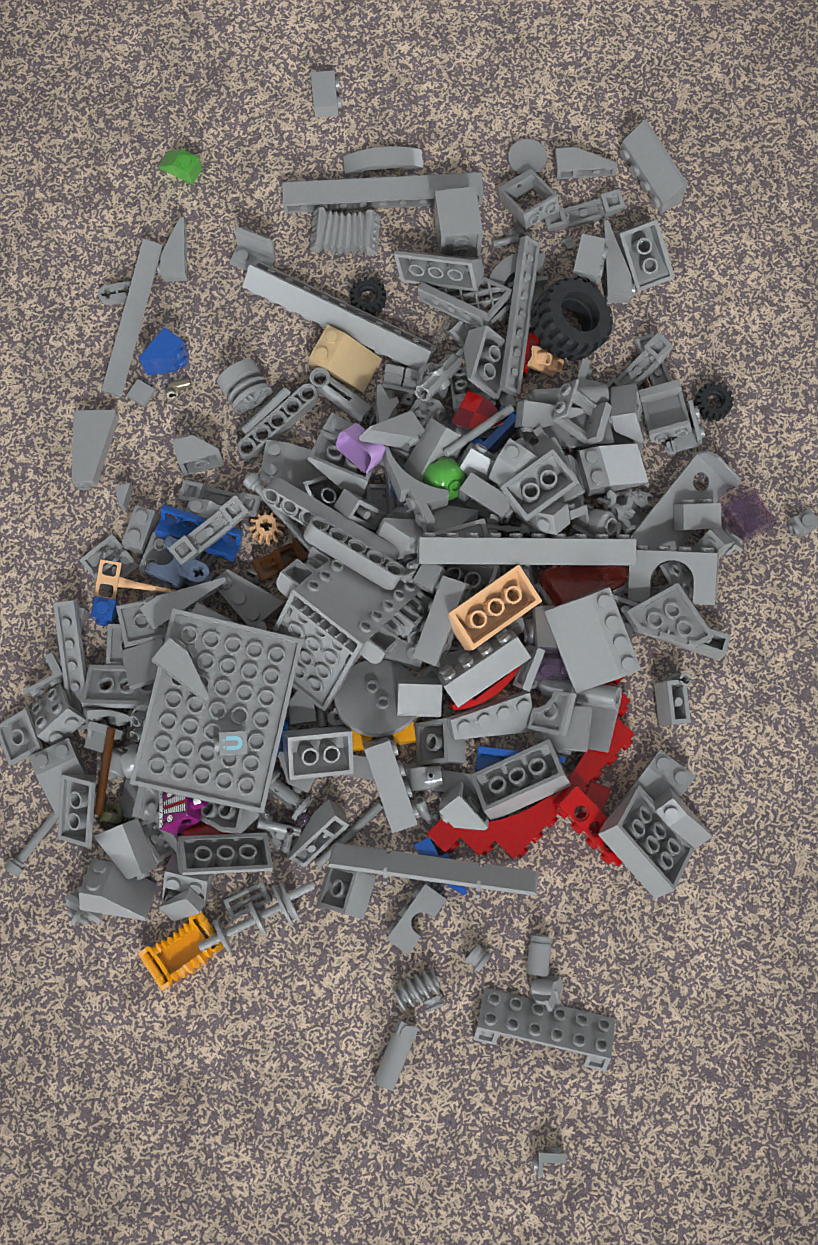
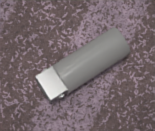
M398 1019L373 1083L385 1089L394 1090L419 1028Z

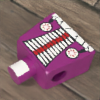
M159 791V829L175 835L200 822L201 808L207 806L209 802Z

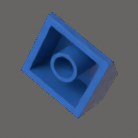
M164 327L138 359L145 374L149 376L177 372L180 367L184 368L187 365L189 354L184 341Z

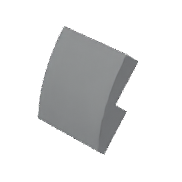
M113 534L79 560L96 581L100 560L121 563L119 577L125 578L139 567ZM104 563L102 574L115 576L116 564ZM108 584L100 585L105 592L113 587Z

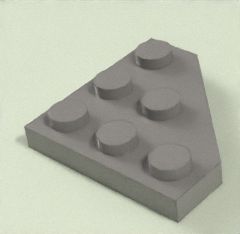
M679 583L631 608L624 614L635 632L695 649L714 637Z

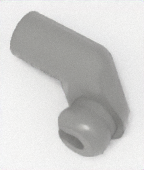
M418 796L414 799L418 813L427 824L434 825V823L440 821L437 811L430 813L423 796Z

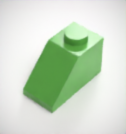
M183 149L167 151L158 166L159 169L192 185L202 170L200 158Z

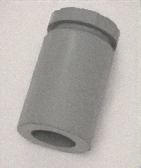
M530 935V940L532 941L529 944L526 974L548 977L552 938L542 935Z

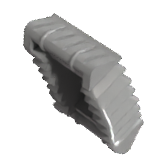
M319 207V209L313 212L310 251L321 252L323 249L326 254L330 250L332 256L335 252L339 256L344 252L346 257L350 252L355 256L357 251L361 256L364 251L370 256L378 253L379 229L381 227L380 215L373 210H367L364 215L360 211L358 215L356 212L353 215L348 212L346 216H344L343 212L339 216L337 211L333 214L331 209L327 214L324 207Z

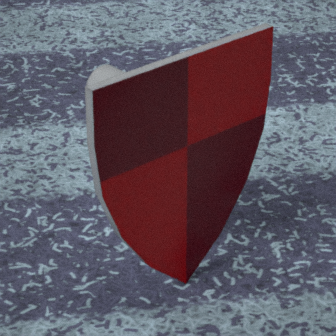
M467 391L450 424L473 430L499 411L486 398ZM503 420L499 421L489 429L503 425Z

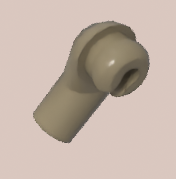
M185 378L170 382L165 390L166 399L173 401L178 397L181 390L191 388L190 379Z

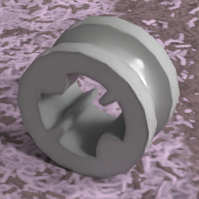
M442 994L424 1001V1004L428 1005V1012L446 1004L445 1001L441 1000Z

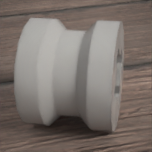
M477 944L464 961L467 964H472L474 969L479 972L492 955L489 952L485 953L482 947Z

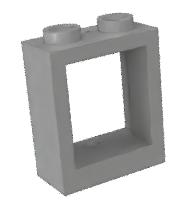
M532 168L498 187L500 202L525 229L560 210L558 195ZM534 190L544 201L524 212L515 200Z
M472 472L469 474L459 489L458 502L467 508L479 510L478 515L484 519L489 518L490 514H494L499 518V522L496 525H507L512 519L514 511L503 492Z

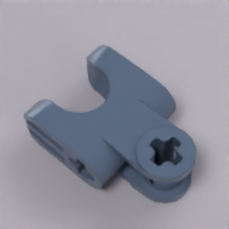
M167 536L163 541L169 553L171 552L168 548L178 541V539ZM201 553L184 565H181L174 557L169 564L159 565L151 562L145 569L149 577L176 590H179L183 583L195 586L212 581L207 565L198 561Z

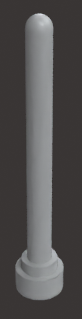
M254 472L243 481V484L248 490L255 491L262 498L264 488L261 486V478ZM267 504L310 552L313 545L304 539V533L292 519Z
M54 811L18 857L13 858L12 861L9 860L4 866L6 870L16 877H19L23 872L22 868L25 866L23 863L58 820Z

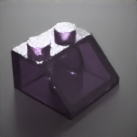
M756 490L737 496L725 503L721 509L722 514L734 529L736 535L743 540V545L778 525V522Z

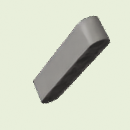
M312 384L302 385L245 435L237 445L240 457L244 461H253L264 452L266 440L276 441L310 411L318 402L315 386ZM307 393L313 394V397L310 399L304 398V395ZM291 407L298 408L296 412L288 411ZM276 420L283 421L280 426L273 425ZM260 434H268L265 439L258 438ZM246 447L253 448L249 453L243 452Z
M313 516L304 532V539L309 544L387 590L394 589L404 573V568L401 564L321 516Z

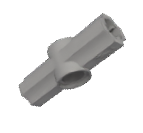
M453 353L447 354L438 364L429 367L426 370L427 376L416 386L414 391L416 397L422 401H429L438 391L447 388L451 384L449 379L460 369L462 364L460 358Z

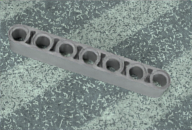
M281 478L272 479L262 491V498L267 504L306 527L313 516H321L396 561L399 556V551L393 544Z

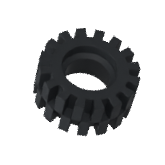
M364 277V281H361L360 278L357 280V284L353 283V288L350 289L351 305L373 316L376 315L377 311L380 313L382 311L381 308L385 307L386 289L383 284H380V280L377 279L375 282L374 277H371L370 280ZM365 291H372L375 293L376 299L371 303H365L361 300L360 296Z
M711 382L710 385L706 383L704 387L702 386L699 389L694 404L698 406L699 413L703 416L702 419L706 420L708 418L710 422L715 419L717 422L728 415L734 401V396L731 397L732 391H727L728 386L725 385L723 388L721 387L722 383L719 382L718 385H715V382ZM711 395L717 396L721 400V406L716 409L710 408L706 403V398Z

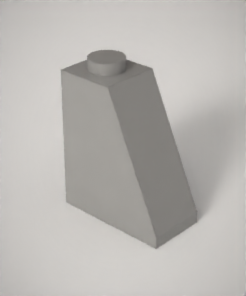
M138 818L94 835L96 841L127 880L136 877L137 880L150 876V870L157 868Z

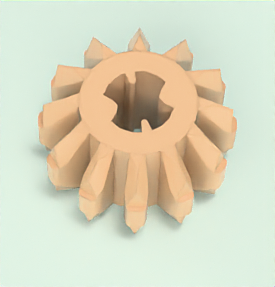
M264 510L263 516L257 513V520L251 519L250 522L253 526L249 527V531L253 533V540L258 539L260 545L266 540L267 546H270V540L273 539L275 543H278L277 536H284L281 530L285 529V524L281 523L282 521L278 516L276 517L273 511L268 515L267 510ZM267 524L270 525L269 531L264 530Z

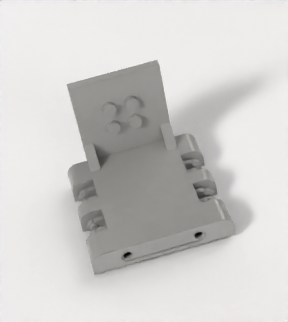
M356 522L357 524H359V525H361L362 527H364V528H366L367 530H369V529H368L367 527H365L364 525H362V524ZM312 546L308 554L307 563H302L296 559L282 570L277 578V587L281 593L288 597V600L272 632L303 639L292 687L297 691L299 690L325 712L330 707L352 666L362 655L371 663H380L397 646L400 641L398 635H408L420 623L422 619L420 615L429 614L428 606L435 596L420 589L414 582L404 583L402 580H399L394 589L387 590Z

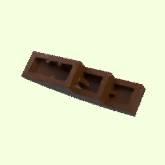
M294 539L292 543L274 549L271 554L255 559L251 564L260 581H264L280 574L282 570L296 559L302 563L307 562L309 551L298 539Z

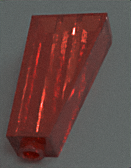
M573 565L543 571L539 584L556 607L603 587H610L611 591L626 583L629 574L624 565Z

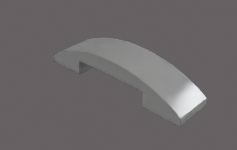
M377 147L343 156L345 176L365 174L364 171L401 167H404V170L423 169L422 150L411 147Z
M617 189L601 194L599 199L564 209L562 206H559L560 210L544 218L548 231L565 230L600 221L622 211L626 206L621 190Z
M658 332L644 346L645 350L617 378L613 377L606 384L609 396H611V387L636 383L638 388L659 367L673 348V345Z
M189 480L183 481L178 496L180 501L186 503L189 502L190 497L210 500L222 506L236 495L249 511L245 517H256L261 502V497L258 495L241 492V494L206 487L203 483Z
M235 495L222 505L218 512L190 534L184 535L168 549L177 561L184 565L223 537L249 511Z

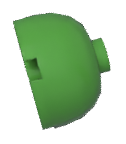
M440 457L438 458L439 461L428 465L424 472L423 483L447 490L449 500H452L459 496V489L466 480V474L463 473L462 469H460V464L454 459Z

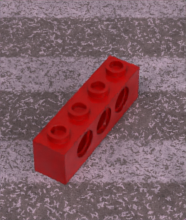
M571 784V786L565 788L552 802L557 807L555 811L563 819L567 817L572 822L570 827L577 834L580 835L582 833L587 838L585 840L586 844L593 850L597 849L601 853L599 857L607 865L613 864L618 867L622 861L609 846H604V841L598 835L607 817L578 786ZM580 806L581 813L579 816H575L574 811L576 807ZM593 821H595L596 828L594 831L590 832L589 826Z

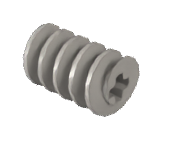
M432 966L430 967L429 975L425 970L422 971L421 979L417 974L413 975L414 982L409 978H405L406 986L399 981L397 982L396 990L391 985L395 997L404 1011L407 1010V1002L412 1007L415 1006V998L422 1003L423 995L431 999V991L436 995L440 994L439 987L441 986Z

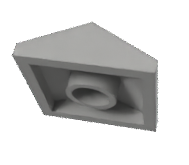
M28 708L0 723V743L9 766L28 759L29 756L43 749L40 738L36 735L35 725Z

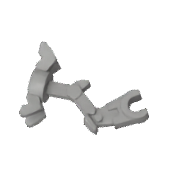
M631 488L625 492L623 506L615 504L617 495L611 490L607 492V497L610 501L604 498L597 499L600 504H603L606 509L605 511L612 512L617 520L615 536L620 533L622 526L625 529L630 528V521L625 519L623 515L625 513L632 516L636 513L632 509L633 502L646 511L654 507L653 504L648 502L654 498L652 494L640 490L634 492Z
M490 514L489 518L485 519L488 533H498V531L506 533L520 532L529 536L532 533L544 534V538H549V533L538 532L530 526L523 524L520 527L496 525L499 522V518L494 514Z

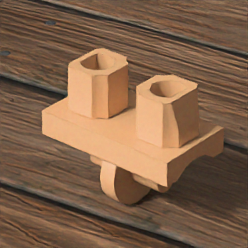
M532 346V357L527 366L551 377H554L555 372L562 371L564 360L557 358L556 355H552L538 346Z

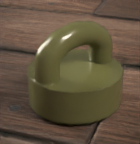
M110 804L104 808L100 820L106 824L119 826L122 823L123 810L117 804ZM112 809L117 810V814L109 813V811Z

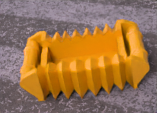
M202 911L190 916L189 924L183 923L184 928H178L179 933L173 932V937L167 936V940H161V943L156 942V947L147 946L138 953L143 961V965L146 966L161 991L174 985V981L180 982L181 977L188 978V973L195 974V968L202 969V963L208 964V957L214 958L213 952H220L224 948L222 942H219L200 951L197 943L217 934Z

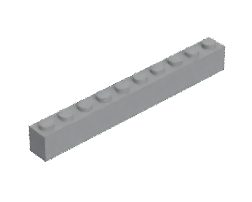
M470 171L460 174L450 172L440 175L430 173L420 176L410 174L400 177L390 175L380 178L370 176L360 179L350 177L340 180L330 178L320 181L310 179L300 182L291 180L282 182L284 213L314 212L319 207H324L326 211H330V209L331 211L435 206V191H439L442 188L455 189L465 185L470 187L476 186L478 204L483 203L482 172Z
M258 260L249 264L242 287L248 289L251 294L261 295L270 303L280 304L284 306L285 310L296 312L302 315V318L305 320L315 321L324 329L327 325L346 333L363 346L373 349L376 354L392 358L393 362L404 364L410 367V369L419 370L423 364L432 361L437 348L436 345Z
M423 532V537H417V563L636 565V539H630L629 534H617L616 538H608V534H595V538H587V534H574V538H566V534H553V538H544V534L532 533L531 538H523V533H510V537H501V533H488V537H479V533H466V537H458V533H445V537H436V533Z

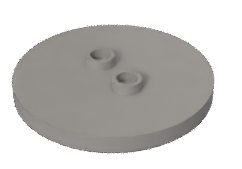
M367 660L352 666L334 698L339 718L351 730L370 737L390 736L404 730L413 722L416 716H397V677H414L413 674L402 665L389 660H382L377 664Z

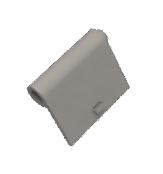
M606 384L577 386V390L594 404L608 403L609 392ZM560 388L532 389L531 394L527 396V401L556 405L560 395ZM572 403L571 407L578 408L576 405ZM584 412L569 420L585 431L589 415ZM609 421L607 422L602 441L586 446L557 423L542 428L546 431L549 439L555 437L558 440L562 449L614 444Z
M545 675L541 678L538 689L544 697L542 706L552 698L554 690L577 694L574 706L591 707L593 709L588 749L608 753L622 697L621 687L602 684L575 693L568 678ZM536 731L534 739L545 741L542 732Z

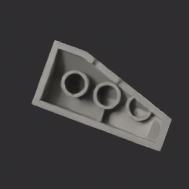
M212 802L201 808V821L226 833L241 834L259 817L257 812Z

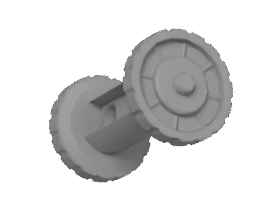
M276 770L272 774L269 792L294 811L292 819L297 821L307 811L313 798L308 796L303 799L279 780L281 772Z

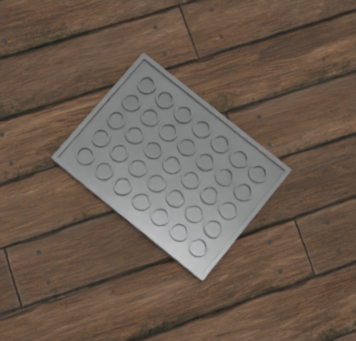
M172 608L164 643L170 637L173 641L177 638L186 645L185 650L189 653L209 695V699L206 703L158 667L130 785L263 814L303 639ZM246 731L248 754L219 757V753L214 752V738H218L217 734L219 732Z

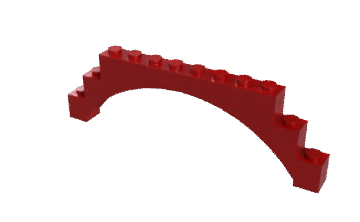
M624 677L605 683L604 685L615 686L612 683L614 682L617 685ZM623 693L618 710L620 718L629 710L627 705L630 703V700ZM617 718L609 752L590 749L584 752L578 764L568 776L570 783L578 786L585 793L589 789L586 784L591 779L596 781L604 773L601 769L606 764L611 766L619 758L616 755L621 748L625 751L633 743L631 738L635 734ZM565 789L548 796L523 812L489 822L486 830L454 828L450 823H445L441 819L426 836L430 837L431 841L444 854L447 851L452 853L460 845L458 840L461 839L478 857L481 854L486 856L494 848L492 843L495 842L512 860L515 857L520 860L528 851L526 846L531 841L535 844L544 835L541 831L546 826L551 828L558 821L559 818L556 816L558 813L555 811L557 807L552 802Z

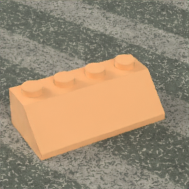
M516 565L450 611L448 615L453 632L464 650H474L538 605L542 600L520 565Z

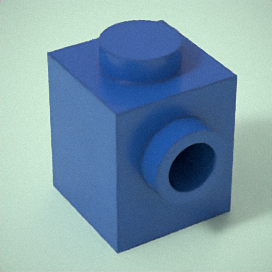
M95 596L90 617L96 622L95 624L100 626L116 624L118 618L116 606L120 604L115 599Z

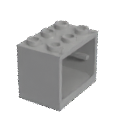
M465 185L460 188H442L439 191H435L434 222L439 254L480 259L483 230L476 186L470 187Z

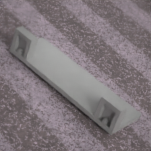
M485 988L474 1040L496 1045L500 1034L584 1054L583 1066L606 1071L612 1056L615 1018L555 1004L553 1011L550 1012L547 1010L546 1005L537 1004L534 999Z

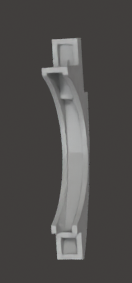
M381 384L377 385L376 424L398 415L396 409L399 405L398 398L389 399ZM384 445L386 447L383 454L385 469L399 502L406 501L408 508L413 510L417 525L422 527L424 532H432L435 518L431 512L447 507L449 500L448 491L429 486L410 476L395 461L389 447Z

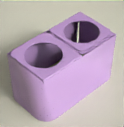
M355 423L340 432L336 441V448L359 469L367 473L380 463L386 447L381 444L360 441L359 437L366 430L358 423Z

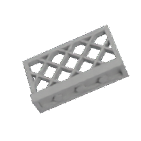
M484 276L480 285H487L488 289L462 294L461 289L445 287L435 289L433 286L423 282L418 287L421 302L476 328L484 325L490 327L489 321L513 293L512 289ZM456 290L460 291V295H448V292ZM497 292H502V293H504V294L502 295V297H498V298H493V297H492V294H493V293H497ZM490 294L491 299L478 301L479 296ZM476 297L475 303L468 304L464 302L466 299ZM492 305L488 313L480 310V307Z

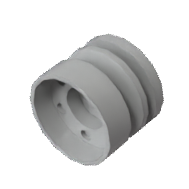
M244 359L234 363L224 370L217 379L220 389L224 395L229 396L228 401L235 413L238 414L246 413L261 405L272 393L271 387L267 384L266 379L261 377V372L252 359Z

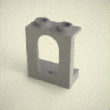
M576 379L563 384L560 388V395L554 407L552 420L586 446L602 441L612 406L607 402L599 405L594 404L577 390L579 380ZM572 403L578 408L584 409V412L589 415L585 431L567 418Z

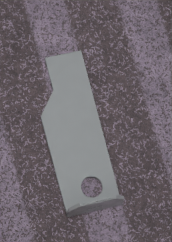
M698 451L630 535V539H636V545H649V549H657V546H670V550H679V546H683L695 530H674L673 504H681V500H694V504L700 503V499H713V503H717L728 487L740 485L739 476L719 455L710 451ZM699 472L705 474L708 480L706 488L702 491L696 490L693 485V478ZM615 565L629 579V565Z

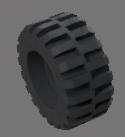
M568 277L555 281L535 301L531 312V317L533 318L531 320L532 328H535L534 334L536 338L539 337L542 347L545 346L550 354H556L557 358L563 360L567 358L568 361H580L583 358L589 357L609 339V335L612 332L613 316H610L612 310L607 305L608 300L600 294L601 291L598 288L592 287V284L588 281L582 282L583 279L579 278L573 279ZM561 308L568 309L577 316L582 325V331L568 324Z

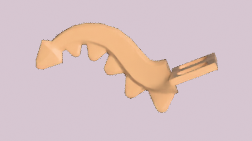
M100 560L94 597H103L98 594L101 584L113 586L112 597L103 598L115 600L118 587L166 593L177 590L119 577L121 563ZM104 563L116 564L115 576L102 574Z

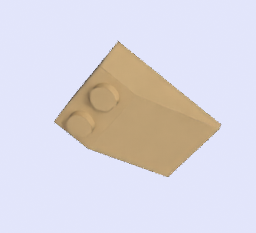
M327 325L308 361L310 368H324L338 382L364 394L382 362V358L346 333Z

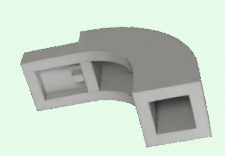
M518 253L512 254L499 262L489 279L503 286H507L509 282L514 280ZM539 253L536 275L541 276L545 254ZM502 292L493 293V294H492V297H493V298L502 297L503 293H502Z

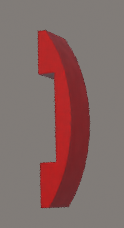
M519 667L460 707H457L453 700L447 705L454 710H459L487 701L511 681Z

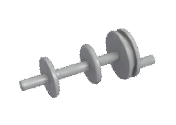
M282 881L279 882L280 887L278 888L275 884L272 885L278 903L258 913L253 902H249L248 906L252 916L225 930L217 919L213 920L217 934L197 943L200 951L222 942L224 948L229 953L232 951L228 940L229 937L257 924L262 934H266L267 932L262 920L280 911H283L290 926L294 925V919L300 922L301 919L292 900L315 889L312 881L290 892L287 891Z

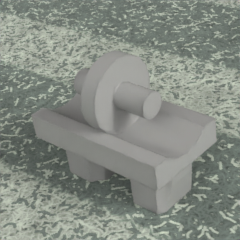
M78 887L72 894L68 893L66 895L65 905L71 908L67 915L73 918L71 925L76 927L79 922L87 925L89 919L98 925L101 923L103 914L80 910L79 891L81 887Z

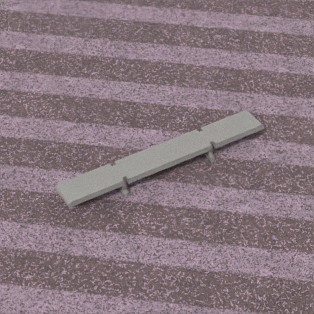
M340 843L333 844L328 867L381 874L383 875V885H387L388 876L473 887L476 888V898H480L481 889L537 896L539 873L533 870L484 864V867H479V863L397 851H391V854H387V850Z

